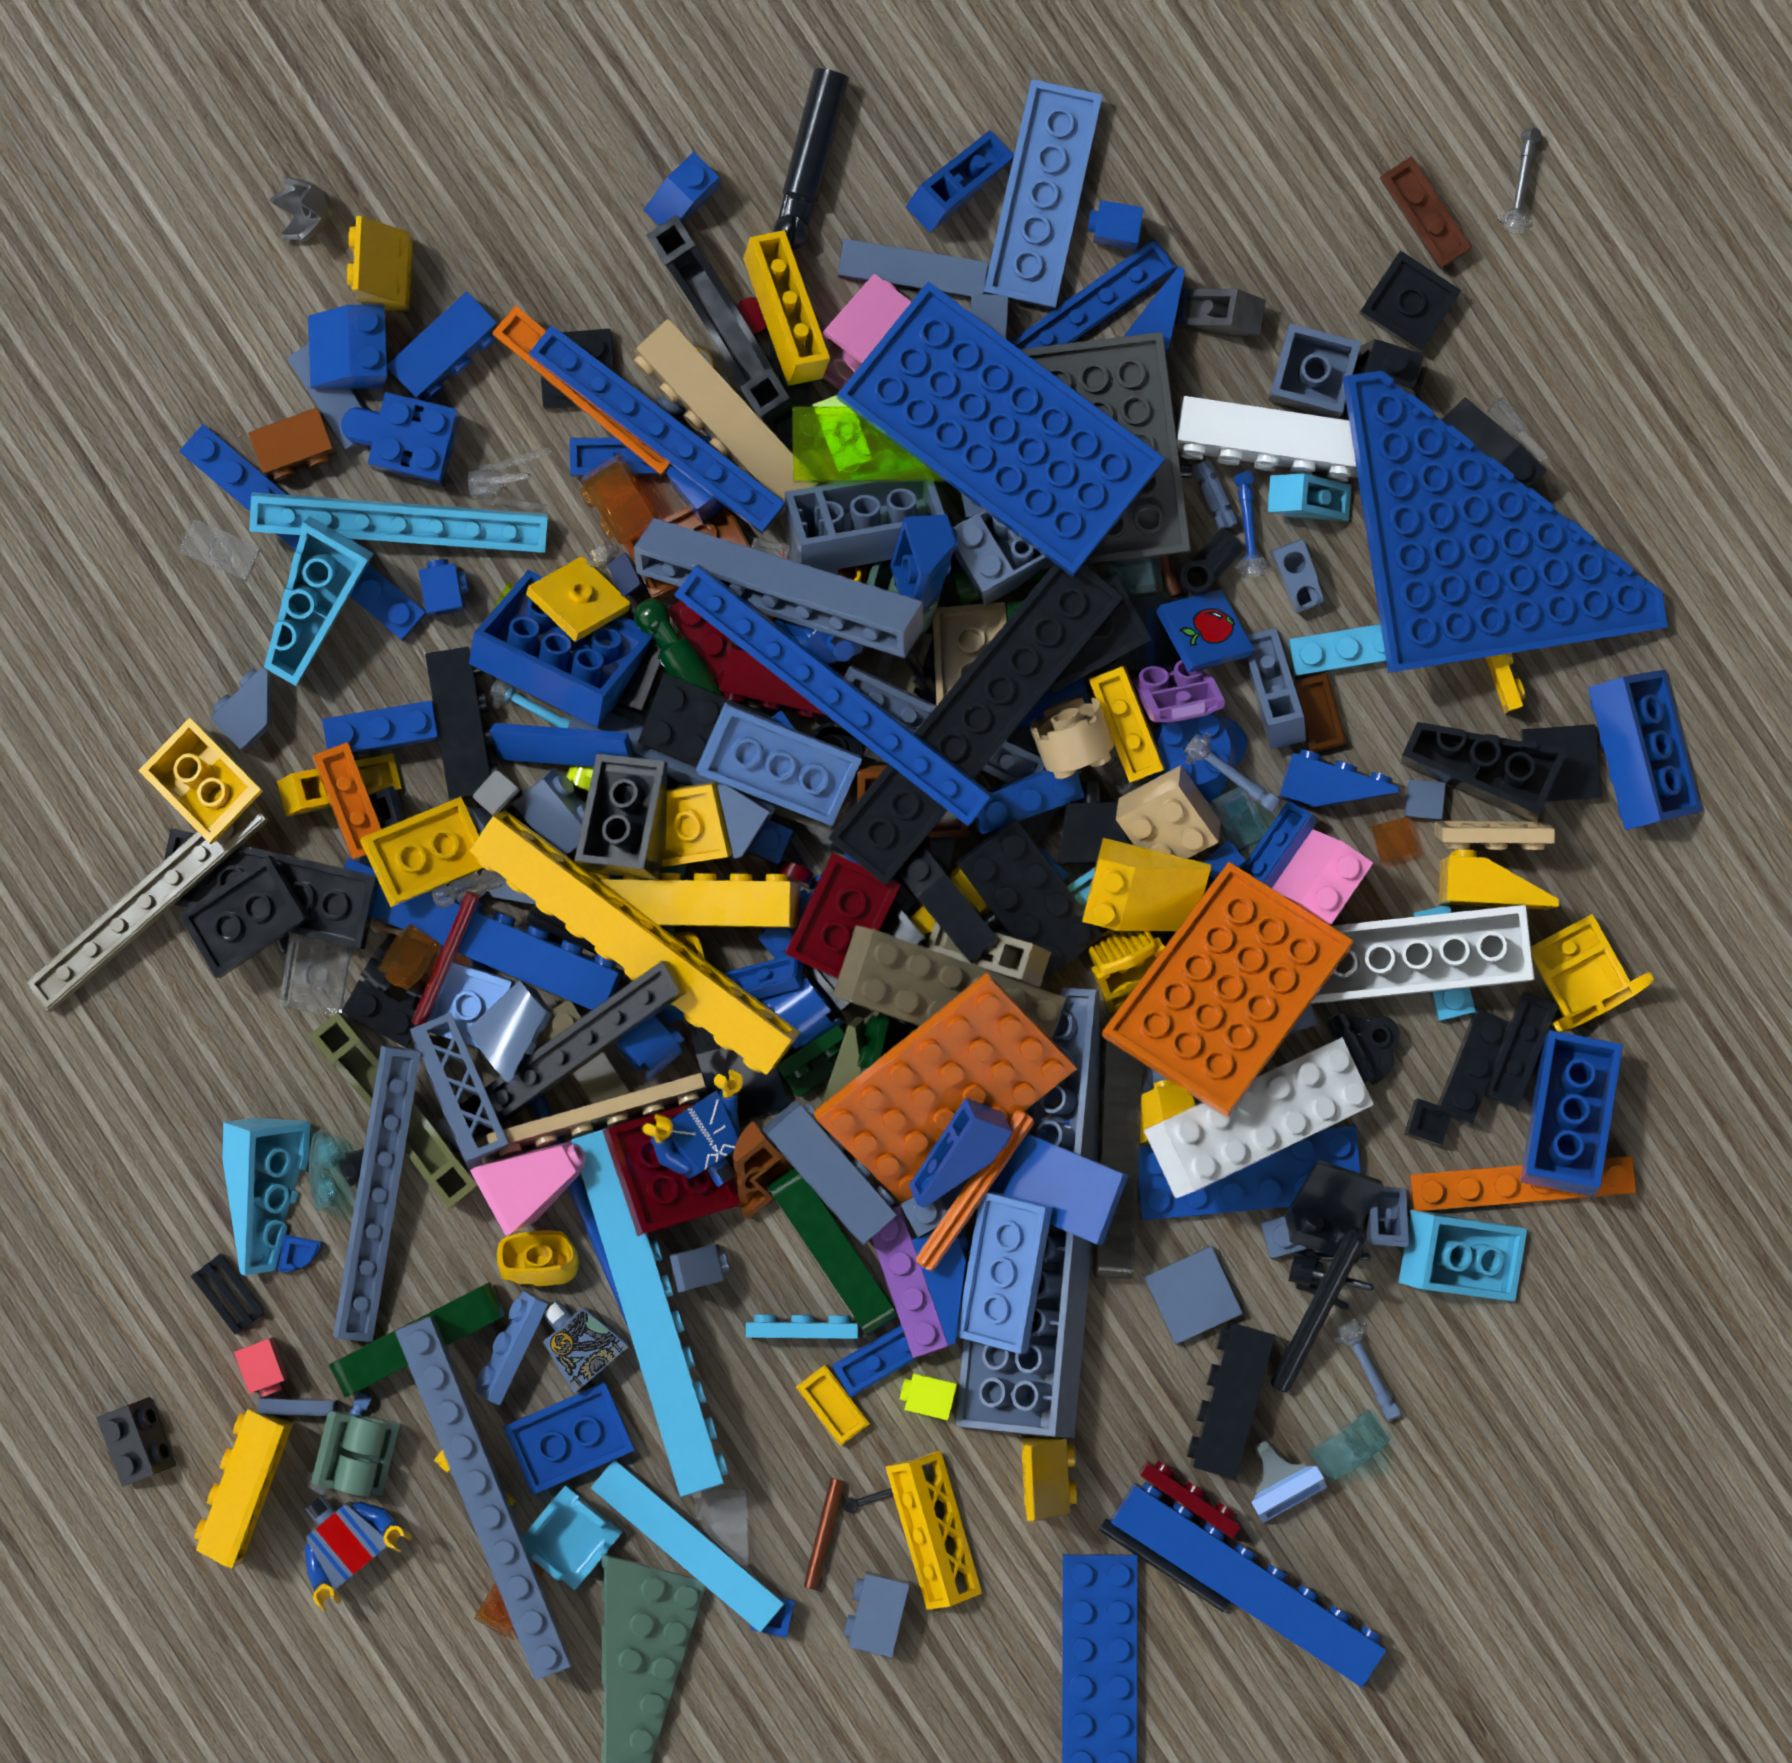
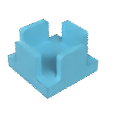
M566 1484L523 1537L531 1554L530 1558L557 1581L561 1579L572 1589L576 1590L601 1560L602 1553L605 1554L623 1531Z

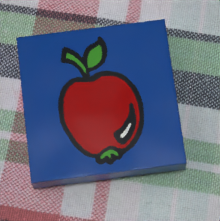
M1222 589L1162 604L1156 611L1188 673L1246 658L1254 651Z

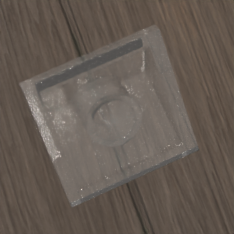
M290 933L278 1007L326 1015H334L336 1012H341L352 947Z

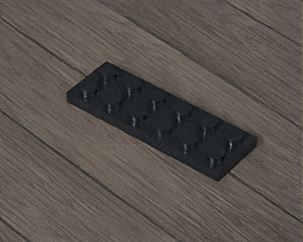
M171 828L164 860L195 833ZM242 844L174 904L190 908L266 856H273L310 918L291 931V933L365 949L379 881L376 875Z

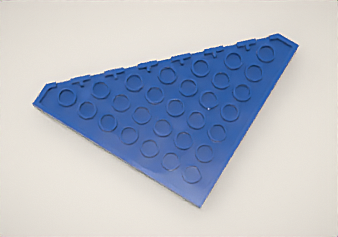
M1384 371L1343 377L1388 673L1668 628L1662 590L1653 583L1645 581L1624 560L1612 551H1607L1593 540L1594 537L1573 520L1565 518L1554 509V505L1535 490L1527 488L1514 477L1515 475L1497 460L1485 455L1474 446V442L1452 425H1447L1433 414L1434 411L1412 393L1408 394Z

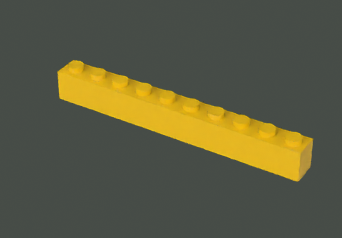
M506 810L497 813L490 819L470 849V852L477 857V862L483 868L492 872L496 871L507 879L506 883L511 889L521 894L525 893L535 900L537 908L549 916L555 915L563 921L565 928L572 935L588 940L595 946V951L600 956L610 961L614 960L624 967L625 974L632 980H636L659 962L669 961L686 994L672 1004L684 1013V1018L690 1024L699 1028L703 1027L713 1034V1039L718 1045L727 1050H734L742 1056L743 1062L753 1071L763 1072L766 1075L771 1072L800 1034L799 1030Z

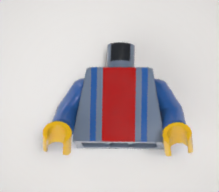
M323 1495L319 1496L305 1508L318 1524V1527L306 1536L308 1543L304 1548L307 1574L314 1590L313 1601L324 1612L327 1611L324 1607L326 1598L331 1596L333 1601L339 1604L341 1597L332 1589V1585L335 1589L339 1588L387 1546L397 1552H401L402 1550L397 1546L398 1538L403 1536L411 1540V1533L400 1528L383 1508L362 1501L354 1504L349 1501L335 1511Z

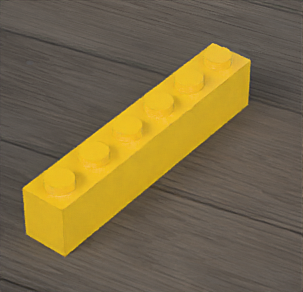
M588 872L659 926L796 928L799 923L800 883L788 881V875L766 874V881H752V874H730V881H716L717 874L706 873L694 874V880H681V874L660 873L659 880H645L644 878L623 876V880H611L610 874Z

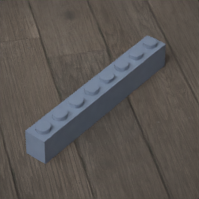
M654 518L634 546L636 571L638 574L680 587L694 567L700 564L761 613L903 658L906 657L924 628L922 601L854 581L841 575L822 571L809 565L790 561L774 554L758 551L742 544L726 541L707 533L694 531L675 523Z

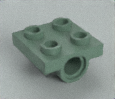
M329 1410L311 1483L358 1496L369 1497L370 1494L382 1496L400 1424L385 1419Z

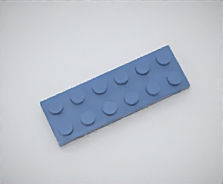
M1031 79L984 294L1008 296V300L1055 310L1102 94Z

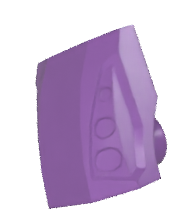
M1182 660L1176 663L1174 671L1170 673L1161 667L1150 666L1141 670L1139 680L1138 678L1131 679L1140 703L1153 722H1176L1208 715L1225 707V700L1214 678L1206 674L1204 669L1188 673Z

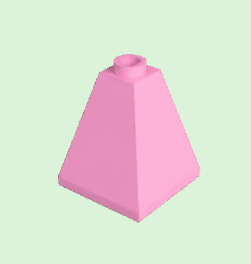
M567 1142L521 1152L505 1158L499 1157L470 1170L505 1236H508L535 1223L585 1169L586 1157L578 1144Z

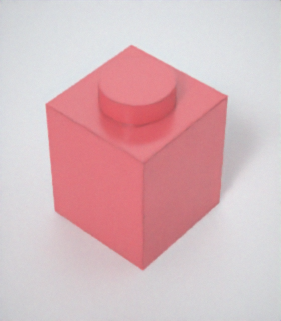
M274 1337L234 1352L249 1394L259 1390L261 1397L282 1390L280 1382L289 1379Z

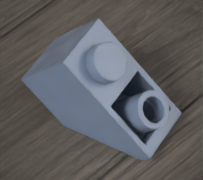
M261 667L258 671L255 668L250 670L239 681L241 688L232 697L227 694L215 704L212 709L215 714L210 718L245 753L272 728L273 675L264 667Z

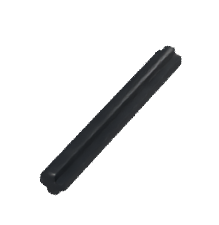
M1348 1231L1341 1241L1271 1380V1385L1281 1392L1286 1393L1291 1389L1365 1243V1237L1356 1231Z

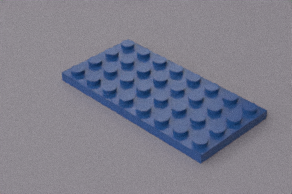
M929 281L837 394V399L1072 577L1082 567L1165 460L1163 456Z

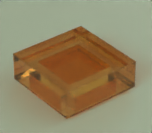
M1407 817L1371 826L1380 862L1417 852Z

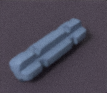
M1204 460L1193 466L1192 471L1197 482H1201L1200 489L1211 513L1216 515L1214 520L1218 529L1222 527L1227 530L1235 526L1237 518L1233 509L1229 510L1228 508L1230 503L1219 478L1214 477L1216 472L1211 461Z

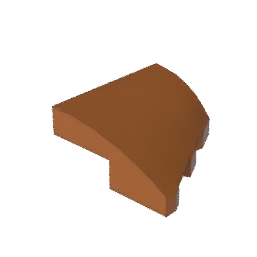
M754 1121L740 1135L733 1153L737 1189L741 1202L740 1210L747 1220L773 1199L767 1190V1184L793 1167Z

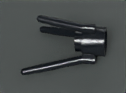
M1305 1249L1304 1254L1295 1252L1288 1281L1297 1283L1296 1289L1315 1295L1318 1288L1311 1285V1283L1318 1285L1319 1279H1323L1326 1271H1322L1323 1263L1316 1262V1260H1332L1334 1256ZM1363 1253L1359 1260L1367 1261L1370 1260L1371 1256L1368 1253ZM1347 1277L1344 1285L1358 1289L1374 1290L1373 1284ZM1338 1298L1333 1304L1343 1310L1349 1309V1304Z

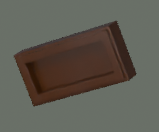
M1328 673L1293 681L1304 715L1305 735L1309 751L1315 753L1346 745Z

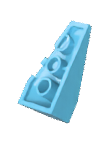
M248 1118L223 1123L222 1160L241 1275L246 1276L275 1271L284 1236L288 1229L284 1223L290 1203L295 1204L298 1192L294 1191L300 1170L305 1171L309 1159L310 1122Z

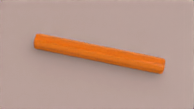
M1018 1110L1013 1114L1008 1122L1012 1133L1007 1146L1000 1150L993 1162L971 1176L917 1255L916 1262L926 1270H935L1033 1126L1034 1120L1025 1112Z

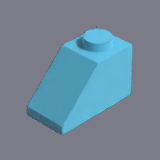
M1304 473L1271 475L1268 493V512L1293 518L1349 521L1352 485Z

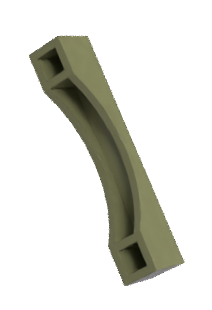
M336 1012L309 1034V1037L371 1108L379 1057L347 1017L341 1012ZM413 1100L405 1152L448 1209L454 1208L479 1186L470 1170L468 1171L465 1163L453 1151L452 1147Z

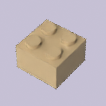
M1182 765L1127 793L1118 800L1116 821L1134 846L1188 859L1219 841L1221 820Z

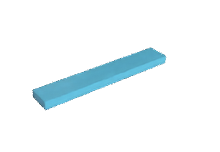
M616 1459L611 1462L592 1485L591 1489L760 1633L784 1606L785 1603Z

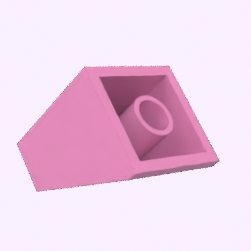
M873 274L822 334L830 356L823 378L839 390L842 389L911 303L890 282L882 280L876 274Z
M1312 829L1272 889L1328 925H1331L1373 862L1344 842Z

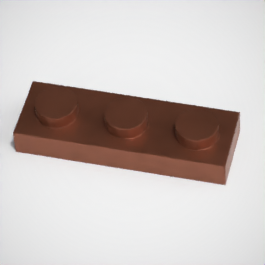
M1412 156L1381 175V182L1439 269H1442L1471 250L1472 246Z

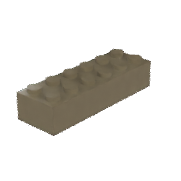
M857 925L832 996L907 1023L921 1026L985 973H988L1051 1039L1053 1038L1066 998L877 930Z

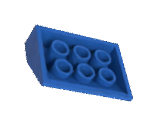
M528 570L474 632L469 664L598 727L615 707L654 638L652 635L643 633L634 621L621 615L575 642L526 595L528 586L543 578Z

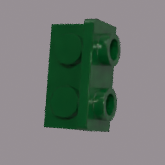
M839 1025L777 1065L780 1073L796 1096H803L831 1077L845 1036Z

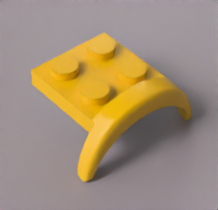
M1593 914L1531 946L1532 961L1563 1018L1553 1023L1557 1032H1565L1590 1021L1635 996L1654 981L1652 974L1647 972L1630 982Z

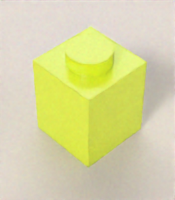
M913 1372L911 1380L904 1378L899 1400L906 1401L904 1410L948 1420L957 1383Z

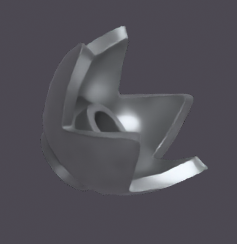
M282 178L283 184L291 185V187L271 197L269 202L292 214L293 219L282 232L280 239H300V241H306L315 236L326 225L327 219L331 217L332 203L330 197L325 191L311 182L296 178Z

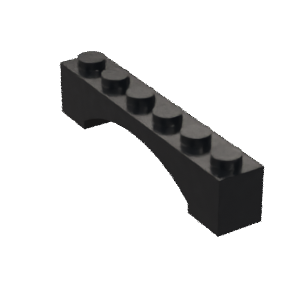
M675 215L648 233L646 236L707 328L758 418L769 425L797 407L798 404L687 224L678 215Z

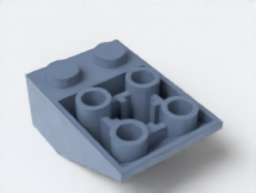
M985 510L951 528L955 529L958 535V549L953 551V554L985 606L1015 590L1052 562Z

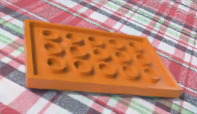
M1228 862L1104 1028L1102 1037L1228 1118L1353 945V940L1231 862Z
M985 973L813 1113L816 1120L903 1203L914 1197L909 1184L965 1098L1003 1112L1007 1122H1009L1016 1111L1024 1112L1077 1070L1070 1057L988 973Z

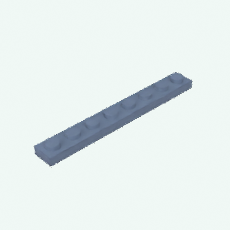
M381 1045L333 1336L337 1339L373 1342L421 1051L417 1049Z

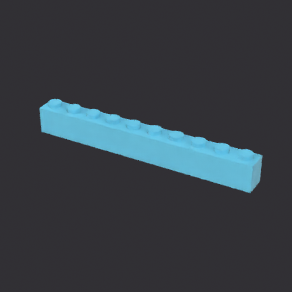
M603 1130L571 1139L572 1144L576 1143L581 1147L586 1157L585 1169L581 1172L679 1495L683 1498L724 1485L722 1476L729 1473L723 1454L715 1455L711 1440L718 1437L712 1418L704 1419L700 1404L707 1403L701 1382L693 1383L689 1369L696 1366L690 1347H682L678 1333L685 1330L679 1311L671 1312L667 1300L668 1297L674 1295L668 1275L660 1276L656 1262L663 1259L657 1240L649 1241L647 1234L637 1236Z

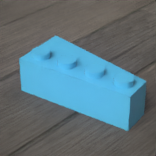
M311 516L303 522L264 668L295 686L301 681L374 553Z

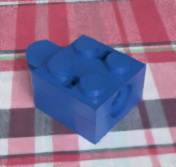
M385 392L380 412L360 407L350 408L341 420V429L350 442L371 447L367 463L372 470L444 486L461 415L454 408ZM401 463L407 464L409 467L401 466Z

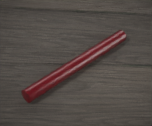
M467 891L413 1016L412 1023L416 1026L426 1023L430 1017L479 902L480 896L474 892Z

